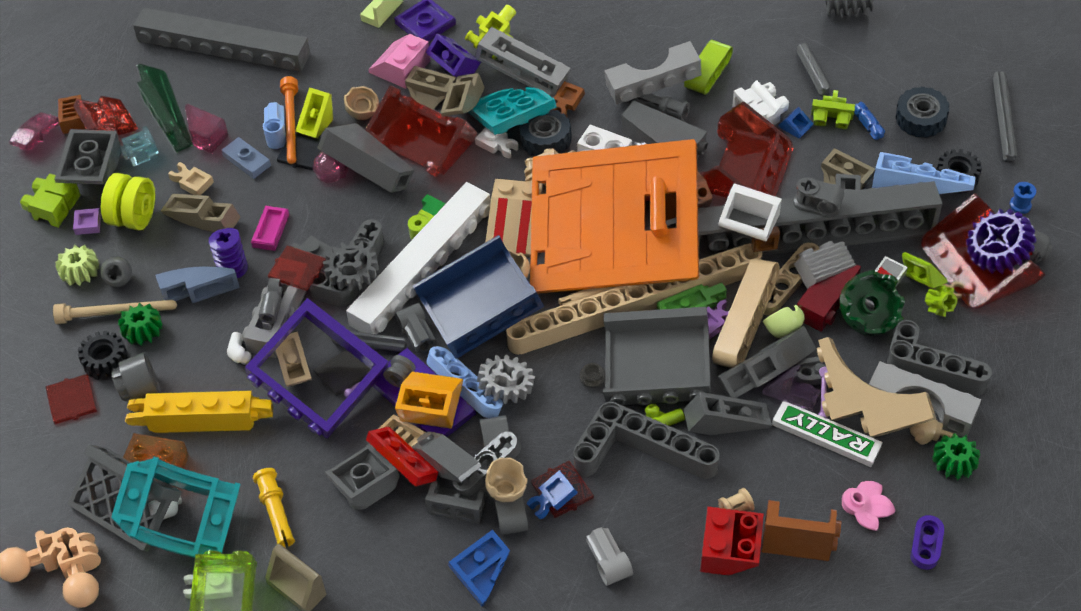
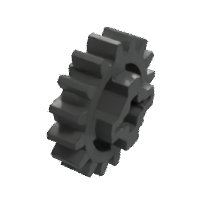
M350 241L348 246L341 242V248L332 247L333 254L326 253L327 261H323L325 277L330 280L331 285L337 283L340 290L344 286H348L349 291L352 290L353 286L362 289V283L369 285L371 284L370 277L376 278L377 276L376 270H379L377 254L372 252L371 246L364 248L363 242H360L358 246L354 245V241Z

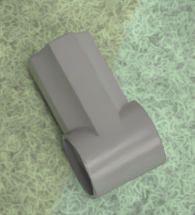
M597 528L586 537V541L597 561L599 574L606 586L633 575L629 558L625 552H620L608 528Z

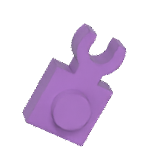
M726 300L720 301L717 304V309L714 311L709 306L707 307L709 340L722 330L729 311H724L727 305Z

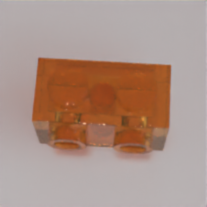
M133 433L123 457L133 463L149 460L154 456L159 457V460L184 469L189 454L183 441Z

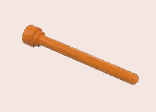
M286 76L280 80V91L285 96L287 162L294 164L296 162L294 96L298 92V80L292 76Z

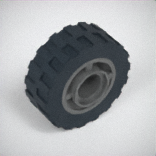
M921 86L906 90L904 94H901L897 103L896 123L901 127L902 131L907 132L909 135L919 138L935 136L947 124L950 109L949 102H947L945 95L943 96L940 91H936L934 88Z
M550 110L546 115L529 119L519 129L523 149L531 156H538L544 153L545 149H554L559 154H562L570 147L572 142L570 120L564 113L562 114L558 110Z

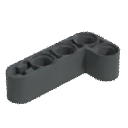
M370 219L360 225L352 241L357 246L360 242H363L364 248L371 246L372 252H376L377 257L384 246L382 226L379 221ZM323 268L313 269L307 275L311 297L317 301L339 307H347L354 302L360 291L357 286H353L352 290L349 291L348 286H344L340 290L337 283L331 285L330 280L325 277Z
M910 320L898 323L890 345L887 364L895 365L899 369L913 374H919L923 378L945 384L963 393L979 396L986 392L992 376V370L988 364L917 344L920 333L919 326Z

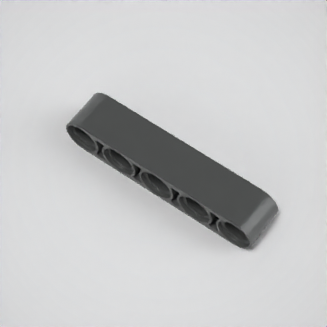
M506 415L479 420L484 448L499 434L509 432ZM508 443L504 445V447H506L507 449H509L512 446ZM496 451V452H495L496 456H497L498 458H500L501 455H499L498 452ZM486 459L488 468L494 459ZM523 497L513 502H500L494 499L501 535L528 531Z

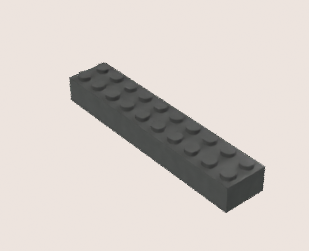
M935 181L844 191L845 195L837 216L831 218L798 209L793 203L794 198L782 199L780 215L774 225L778 226L780 231L778 249L762 251V255L796 252L804 243H814L820 247L829 241H833L834 244L843 241L845 246L933 236L935 235L942 208V201ZM725 205L698 208L699 260L752 242V237L718 226ZM734 208L728 218L759 229L765 228L768 220Z

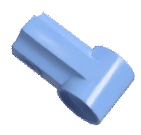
M277 102L269 103L264 108L263 130L267 146L272 149L282 148L286 143L284 106L279 105Z

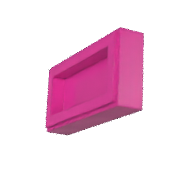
M265 206L251 241L252 248L276 251L289 217L288 209Z

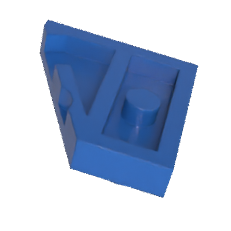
M491 530L449 561L448 566L482 607L487 602L510 554V550L498 535Z

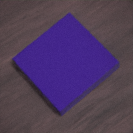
M422 0L394 17L395 24L406 33L428 42L434 39L436 34H442L456 25V19L432 0Z

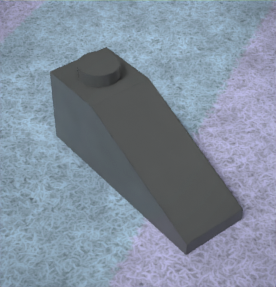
M699 392L683 409L688 431L694 433L717 435L767 429L772 426L767 405L761 402Z
M426 432L412 446L417 453L439 472L438 477L462 482L482 466L478 460L440 433Z

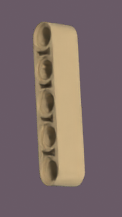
M752 259L714 346L712 354L714 364L733 368L745 361L779 277V264L777 262Z

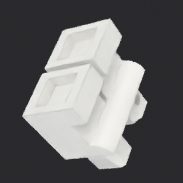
M755 81L751 88L744 90L742 87L734 90L732 107L743 119H746V122L757 133H760L780 122L781 114L789 108V101L784 96L777 99L774 98L776 96V89L771 82L761 85L758 81Z

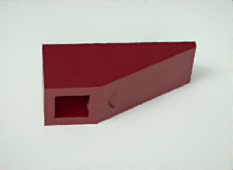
M856 265L810 286L797 303V306L804 313L803 323L820 332L823 331L827 324L831 325L840 307V295L844 285L852 277L860 274L861 266Z

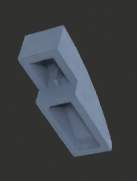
M190 267L155 275L164 300L177 301L190 296L193 304L240 288L235 270L231 268Z

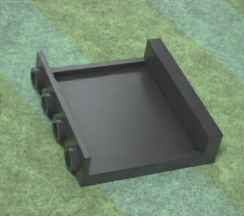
M707 307L604 313L606 355L605 389H603L605 402H615L622 406L630 404L649 405L651 403L674 404L692 401L699 392L711 394Z

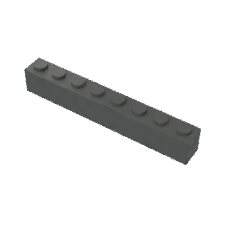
M143 8L133 24L139 42L301 72L311 54L307 37L150 8Z

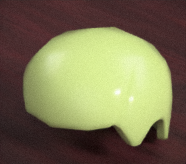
M797 305L794 306L795 311L785 307L763 320L765 327L773 336L783 338L802 326L804 313Z

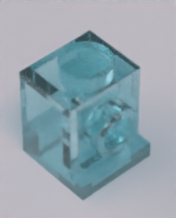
M147 126L142 127L143 131L121 139L123 145L119 146L124 159L129 158L133 167L159 157L155 141Z

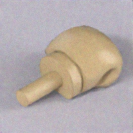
M937 420L910 427L911 435L921 445L927 444L931 440L937 441L940 436L943 437L944 435L951 438L954 434L942 430L943 423Z

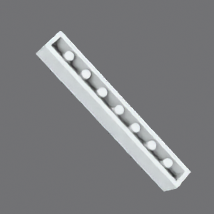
M466 182L346 310L349 326L361 333L378 334L382 332L395 315V312L402 310L403 305L417 294L413 285L432 275L440 265L445 264L448 256L458 249L469 233H473L477 224L489 215L490 194Z

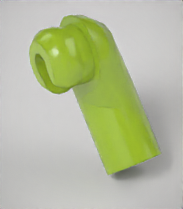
M650 404L645 408V416L668 426L685 420L681 408L668 413L659 411L660 409L656 404Z

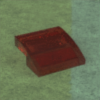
M100 96L97 103L77 99L73 106L87 130L117 131L118 135L134 132L138 128L120 99Z

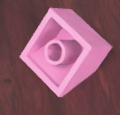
M408 34L393 42L368 71L370 74L406 89L405 80L413 67L425 68L431 61L430 56L426 53L429 48V42Z

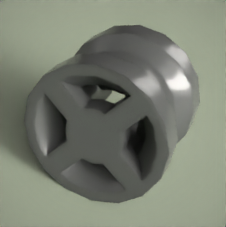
M395 355L390 361L391 366L386 368L383 376L390 384L400 388L403 381L411 372L416 370V367L408 358Z

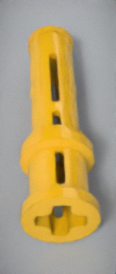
M264 468L254 473L253 481L255 484H258L260 490L259 501L266 505L277 544H281L286 548L283 537H286L288 546L293 545L295 539L281 502L283 491L277 485L275 479L277 477L276 470L274 468Z

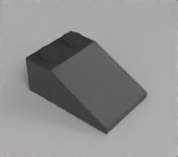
M70 129L54 179L55 183L104 184L117 168L122 152L117 131Z

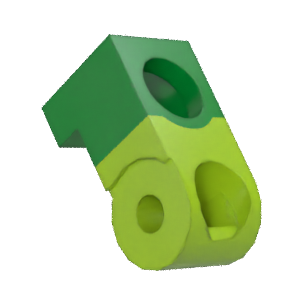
M428 194L422 199L423 208L417 215L412 216L408 220L411 240L446 203Z

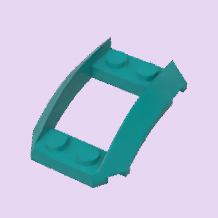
M153 456L149 460L127 464L111 519L130 538L176 554L219 564L241 484L220 481L219 478L192 472L159 460V457ZM154 478L181 489L208 496L196 542L179 539L140 526Z

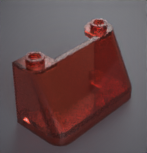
M390 85L365 130L389 150L426 167L425 171L435 177H438L439 174L444 175L470 147L478 133L466 120L452 116L442 117L441 113L418 103L410 96L402 95L400 89Z

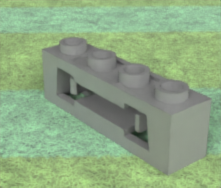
M493 27L488 30L479 42L475 58L529 87L543 90L552 98H554L563 82H567L570 67ZM494 55L498 57L499 61H504L502 64H500L497 61L491 59L490 57ZM536 77L539 78V82L544 81L548 83V88L535 82Z
M280 259L277 267L273 268L270 278L280 279L279 287L283 288L282 291L284 290L283 298L280 297L282 300L277 320L273 326L272 323L260 321L259 310L263 295L268 291V286L264 287L261 301L258 307L256 306L253 309L252 320L249 326L244 328L242 335L248 352L257 354L300 307L309 287L307 275L310 272L308 265ZM276 350L270 355V357H277Z

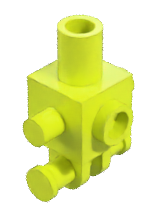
M505 5L498 15L493 11L487 18L480 15L476 20V23L480 25L479 36L470 30L465 36V40L473 43V47L477 49L479 42L491 27L512 37L509 35V22L516 14L515 9L510 5Z

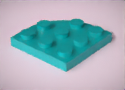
M526 87V91L510 88L480 98L476 106L468 113L496 135L503 134L509 128L516 125L526 124L529 119L536 116L546 115L557 106L555 99L543 90Z

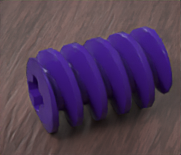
M234 228L217 230L209 237V245L216 267L234 269L237 278H241L246 273L248 264L240 234Z

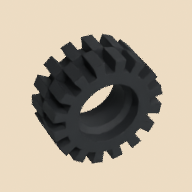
M951 149L950 153L948 151L944 152V155H941L938 160L936 170L941 172L943 169H961L966 172L965 174L975 177V189L982 171L981 161H977L978 157L976 155L971 157L972 152L967 151L966 154L963 153L964 149H959V152H956L955 149Z
M98 331L95 332L96 336L93 338L91 335L87 336L88 342L84 340L81 342L82 347L78 348V358L89 377L93 376L94 379L99 380L100 376H102L103 380H107V375L111 374L112 377L113 369L118 368L119 362L128 359L129 356L120 336H117L114 332H111L109 335L108 331H103V335H100ZM112 351V354L105 359H94L100 352Z

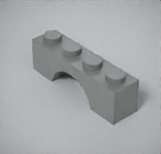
M691 41L669 48L666 61L654 69L639 70L625 63L604 70L606 86L616 105L628 102L631 99L701 76V59Z
M879 361L869 383L874 388L890 393H929L933 409L938 415L940 423H943L942 429L956 433L961 437L968 436L981 403V399L969 393L960 392L945 384L936 383L923 378L919 374L907 372L895 365L886 364Z

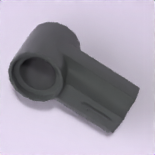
M419 303L395 312V318L401 332H406L416 352L426 353L436 345V339L427 325L426 316Z

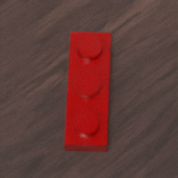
M389 426L368 431L366 441L414 486L436 481L439 472Z

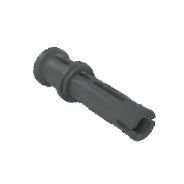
M651 93L630 100L659 110L681 121H685L690 109L689 102L685 101L682 103L673 100L672 96L669 95L661 97Z

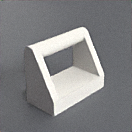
M734 184L730 190L718 226L767 241L780 215L782 199ZM733 208L768 219L764 230L728 219Z

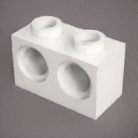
M589 125L577 143V152L632 146V140Z

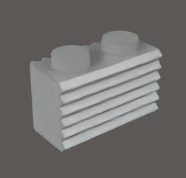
M833 241L826 242L817 251H814L813 248L807 249L799 254L800 258L794 263L807 289L816 283L856 266L843 241L836 244Z

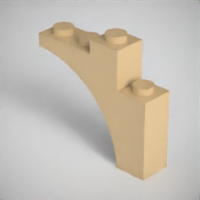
M826 337L818 340L820 347L817 348L818 357L821 363L825 362L828 371L824 373L828 387H833L834 390L824 394L825 401H822V407L826 417L830 416L831 420L838 421L863 413L864 417L860 418L862 428L865 433L870 434V437H878L936 420L929 393L896 394L874 388L862 381L847 367L839 355L833 339Z

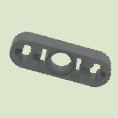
M503 432L474 458L480 464L486 459H494L495 461L498 459L495 454L497 451L501 455L500 458L514 459L521 451V443L514 433ZM506 443L512 445L509 449L504 447ZM480 467L477 470L480 476H477L475 473L468 476L466 479L471 483L467 486L463 483L464 480L462 482L453 481V485L461 495L466 497L472 496L486 485L485 478L488 469L484 470Z

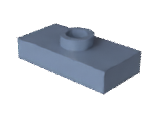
M240 137L221 150L223 157L253 179L271 166L270 159Z

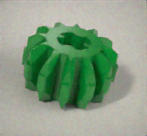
M139 302L138 306L134 308L129 305V311H121L122 318L118 319L121 336L124 337V340L127 339L131 345L137 342L142 346L144 341L152 343V337H159V330L163 329L160 313L157 309H153L150 303L143 306Z
M956 433L951 438L944 435L941 441L935 444L932 457L933 462L937 464V471H945L946 478L952 474L956 477L957 481L962 475L968 478L979 465L980 450L975 449L976 441L968 442L967 435L962 438H958Z

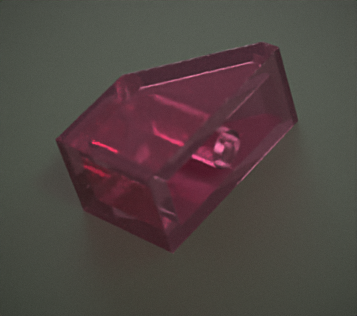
M186 104V117L193 145L200 150L213 153L228 137L225 120L190 104Z

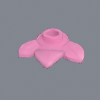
M861 482L857 488H849L842 495L843 509L847 513L855 515L858 523L867 529L877 531L879 527L878 518L889 517L895 513L893 503L886 496L881 495L882 485L877 482Z

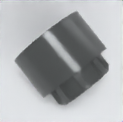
M145 352L120 361L119 367L112 371L115 388L123 401L128 402L131 399L146 398V394L161 393L158 378Z

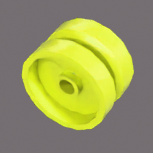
M113 173L108 178L101 197L103 221L107 225L126 226L128 229L143 230L149 224L154 211L155 187L153 181L149 178L139 176L132 178L127 174Z

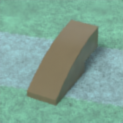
M479 73L458 76L456 83H450L441 110L442 117L467 113L476 106L484 90V84Z
M172 194L161 209L164 215L174 220L210 232L234 228L241 218L233 204L213 203L210 196Z

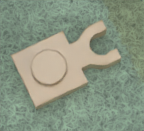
M181 162L177 164L179 173H174L173 171L168 173L170 180L179 182L180 188L193 195H202L214 183L211 175L196 167L188 170Z

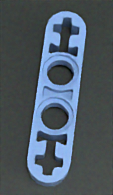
M439 346L432 347L426 360L427 365L439 376L463 379L460 396L483 417H498L503 401L499 398L495 402L493 401V395L485 396V390H479L477 376L459 359H455L449 350Z

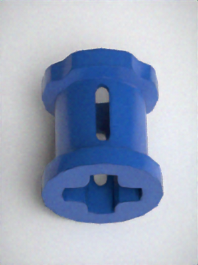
M1019 182L1015 185L1014 197L1011 198L1009 203L1012 211L1026 214L1031 210V200L1036 195L1035 186L1028 182Z

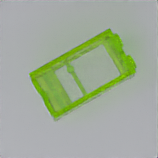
M213 550L205 551L204 554H195L189 611H252L257 562L253 555L247 551H233L232 554H222L219 551Z

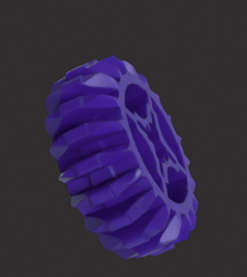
M1000 208L997 214L989 211L987 218L980 216L981 222L973 223L974 230L968 231L969 238L966 239L969 256L972 257L971 259L974 264L979 265L980 269L983 271L988 269L992 274L996 270L1003 274L1006 268L1013 272V266L1015 265L1022 267V260H1030L1029 252L1035 251L1033 244L1037 243L1035 229L1029 219L1023 217L1019 211L1014 213L1010 208L1006 213Z

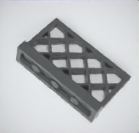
M88 444L84 454L89 458L67 505L142 551H149L151 545L130 538L111 519L115 506L113 498L118 496L119 490L112 492L110 480L117 477L121 486L127 464L132 462L106 447ZM95 465L100 468L101 478L93 481L92 472ZM154 478L143 514L144 519L141 520L140 526L145 524L146 528L158 532L171 502H178L182 491ZM103 483L105 496L97 499L95 486ZM88 490L90 503L85 505L78 503L82 493ZM153 500L160 502L156 513L150 515L148 503ZM107 502L109 514L101 517L98 505Z

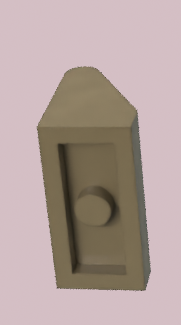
M277 544L272 551L265 579L267 584L300 610L311 611L326 596L321 575L281 544Z

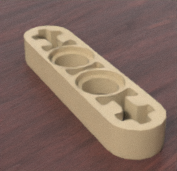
M804 243L779 270L776 284L784 283L789 288L780 290L776 286L774 287L772 292L774 296L773 303H768L764 315H772L777 312L802 284L803 281L800 275L793 274L789 270L795 267L794 263L800 258L799 254L810 248L817 251L819 246L814 243Z

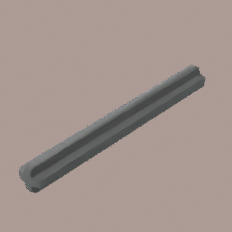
M996 71L993 77L1003 159L1006 162H1014L1017 157L1007 76L1004 71Z

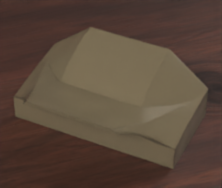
M417 66L413 67L405 80L406 87L410 92L411 103L434 110L445 99L450 83H456V77Z
M835 148L821 164L824 182L829 184H835L836 174L861 175L862 189L873 178L875 168Z

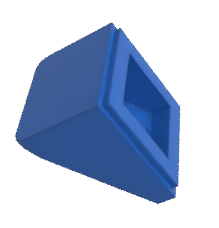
M799 107L789 113L778 124L781 129L797 138L802 137L814 125Z

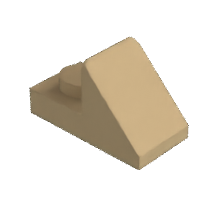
M298 331L290 333L276 349L286 387L312 380Z

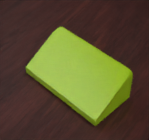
M906 252L902 253L903 264L908 267L907 277L931 288L948 283L947 279L931 263Z

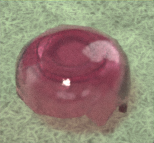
M320 152L313 163L314 173L319 180L325 183H332L341 178H346L349 168L324 152Z

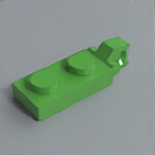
M723 283L710 288L700 284L659 301L657 309L708 306L712 309L717 306L718 302L727 298V289Z

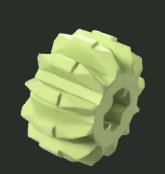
M74 245L73 249L70 250L65 248V253L58 254V261L55 262L60 279L66 281L70 286L74 283L81 286V283L84 281L90 283V277H96L97 270L99 269V262L95 252L92 249H88L85 245L80 248Z

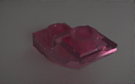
M43 112L33 116L13 134L9 140L10 145L20 147L22 150L33 149L35 145L44 142L43 134L59 126L58 117Z

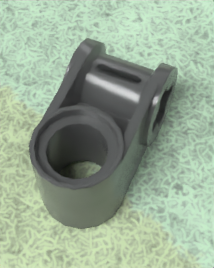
M809 177L801 178L797 182L796 189L798 193L793 199L795 207L830 218L838 215L845 195L843 188L836 184L821 182Z

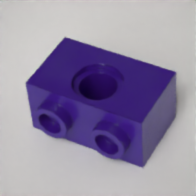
M436 34L426 51L431 58L455 77L474 74L481 64L479 60L475 59L472 54L456 41L440 34Z

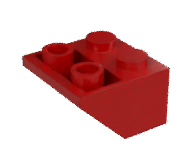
M707 507L700 572L729 576L759 566L764 513Z

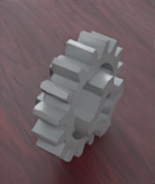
M495 355L494 361L487 358L485 364L480 365L477 382H479V390H485V396H494L493 401L496 402L500 398L504 404L507 403L508 399L517 403L518 397L525 400L527 394H531L535 376H532L533 370L531 368L526 369V362L518 363V357L510 360L508 355H505L504 359H500L498 355Z

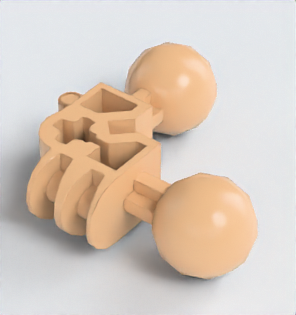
M68 527L51 534H45L44 531L40 530L35 534L38 548L26 552L24 549L12 547L0 553V578L10 583L19 582L27 577L31 567L43 563L47 572L53 571L60 566L66 579L63 584V597L69 605L76 608L87 607L94 603L98 597L99 583L95 577L86 573L96 568L101 562V557L97 554L98 547L94 543L95 536L91 533L77 534L76 530ZM68 547L70 548V550H71V552H72V555H73L72 558H71V555H70V553H69V551H68Z

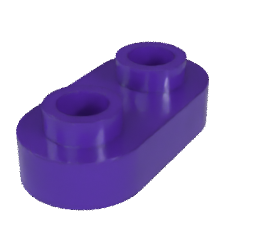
M926 515L919 518L916 523L910 557L913 564L920 569H932L939 562L944 536V525L939 518ZM924 531H930L933 535H927ZM920 555H926L929 559H924Z

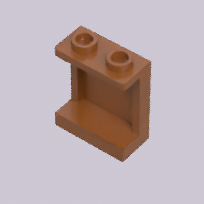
M768 500L762 552L829 561L831 551L837 550L838 538H840L841 521L836 520L837 510L831 509L828 523L779 517L780 502Z

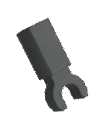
M270 278L268 291L263 295L258 315L260 321L264 323H275L277 320L283 289L279 287L280 279Z

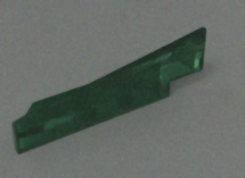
M141 63L136 65L141 81L137 82L141 98L175 152L177 153L191 147L193 143L166 72Z

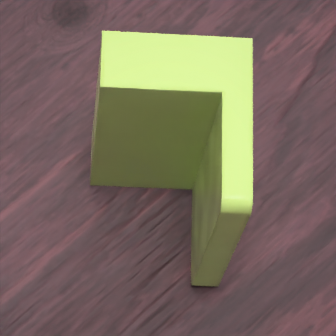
M373 0L360 14L361 21L380 28L402 4L403 0Z

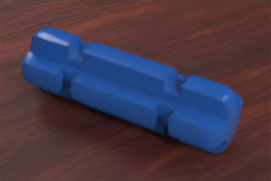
M856 103L854 113L859 117L858 119L867 131L870 132L873 139L883 138L884 128L879 124L871 111L868 110L865 103Z

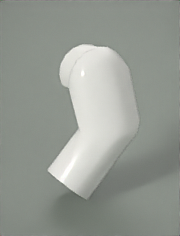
M233 332L227 348V355L234 362L246 365L251 359V353L245 351V348L242 347L243 334Z

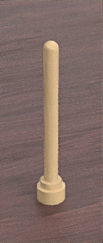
M174 300L140 302L143 306L150 303L153 309H157V311L174 310L177 307V303ZM65 303L54 304L53 316L55 324H65L67 321H71L72 318L121 314V311H129V305L134 308L139 303L77 308L66 306Z

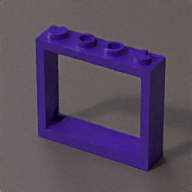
M307 298L245 366L246 378L252 382L254 387L259 388L261 386L268 392L267 396L273 402L284 404L288 408L287 412L298 421L302 419L308 423L307 427L313 434L315 432L317 435H323L328 439L381 378L386 368H388V361ZM304 318H307L371 369L327 421L260 369L261 365Z

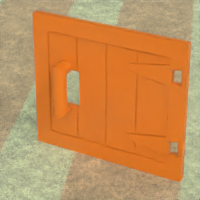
M690 139L533 157L530 285L534 287L537 294L699 279L696 141ZM539 183H546V194L539 195ZM676 193L677 228L668 229L666 225L665 194ZM650 195L651 230L645 231V196ZM538 253H545V264L537 265Z

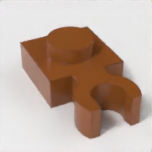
M564 81L554 96L557 107L552 110H558L567 117V110L575 111L584 97V88Z

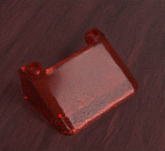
M743 101L722 115L718 121V136L723 140L729 141L719 166L717 165L707 172H700V174L706 180L709 190L713 195L728 198L731 188L734 184L776 197L793 151V144L787 135Z
M976 193L946 216L922 238V248L948 282L952 284L959 281L964 284V288L954 287L958 294L962 295V300L971 308H980L1032 286L1046 276L1043 270L1031 260L1018 270L1013 268V272L1006 268L1003 274L998 270L993 274L988 269L983 271L979 265L973 263L972 257L967 252L966 239L969 238L968 231L974 230L973 223L981 222L980 216L987 218L989 211L995 214L991 207Z

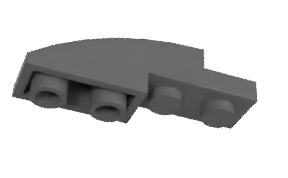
M802 326L717 377L728 397L736 398L789 369L812 353L816 347L805 326Z

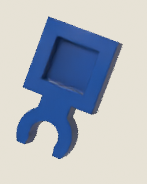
M559 470L539 487L543 494L530 498L527 505L531 509L541 505L540 509L534 514L539 519H543L547 516L551 506L556 510L560 509L578 492Z

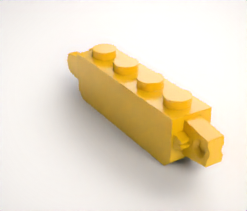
M252 391L146 394V398L129 400L127 408L135 413L127 414L125 422L131 426H147L148 430L154 433L250 430L254 426V421L273 417L274 406L272 400L253 397Z

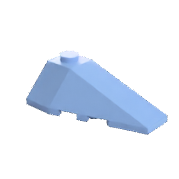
M880 152L872 188L935 181L939 194L973 190L975 177L950 169H943L940 172L932 167L933 164L925 162L923 165H916L911 163L912 158Z

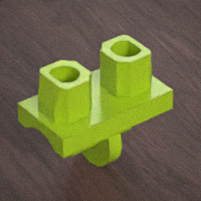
M833 90V96L823 95V100L813 99L811 111L813 123L816 126H826L827 117L836 118L835 127L847 129L850 120H853L855 104L846 103V98L837 97L838 90Z

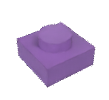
M99 208L75 210L73 224L75 235L100 233L101 213Z

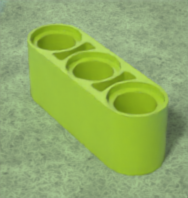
M711 39L699 55L701 59V76L684 81V87L706 95L729 63L733 47Z

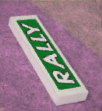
M784 400L772 421V425L869 467H872L883 443Z

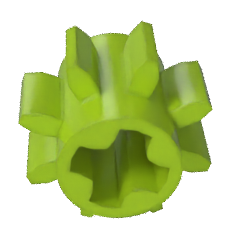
M940 285L936 289H929L925 296L926 305L929 306L928 312L945 317L946 311H954L957 305V297L953 294L955 289L946 287V285Z

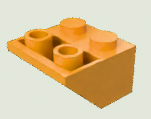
M411 372L401 384L395 406L400 421L452 429L463 379Z

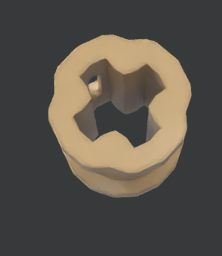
M745 488L740 489L738 494L727 499L724 497L718 499L719 508L748 512L755 509L753 499Z

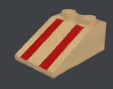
M495 179L491 196L486 242L499 235L507 250L510 249L517 254L521 252L525 257H531L532 182ZM539 183V195L543 194L542 183Z

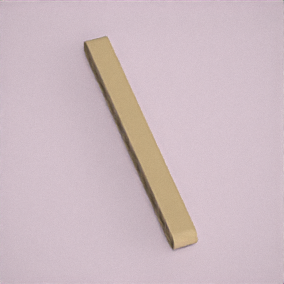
M751 243L700 259L699 279L619 286L526 317L506 330L508 349L513 354H524L604 327V313L657 309L659 301L700 284L710 288L719 283H723L725 286L743 279L752 259H762V251L753 252Z

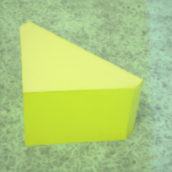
M309 87L296 132L318 139L325 128L333 121L332 94Z

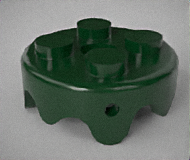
M869 270L852 277L844 285L840 295V309L846 323L856 332L866 336L881 335L895 328L904 319L901 313L905 304L904 297L900 296L896 290L898 279L893 275L880 274L874 270ZM866 298H869L873 301V311L869 310L866 307Z

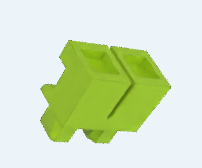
M49 174L46 179L36 178L32 183L35 195L24 194L20 200L23 210L31 212L34 220L42 218L48 220L51 226L59 228L68 215L69 210L72 209L81 196L76 183H55L56 175Z

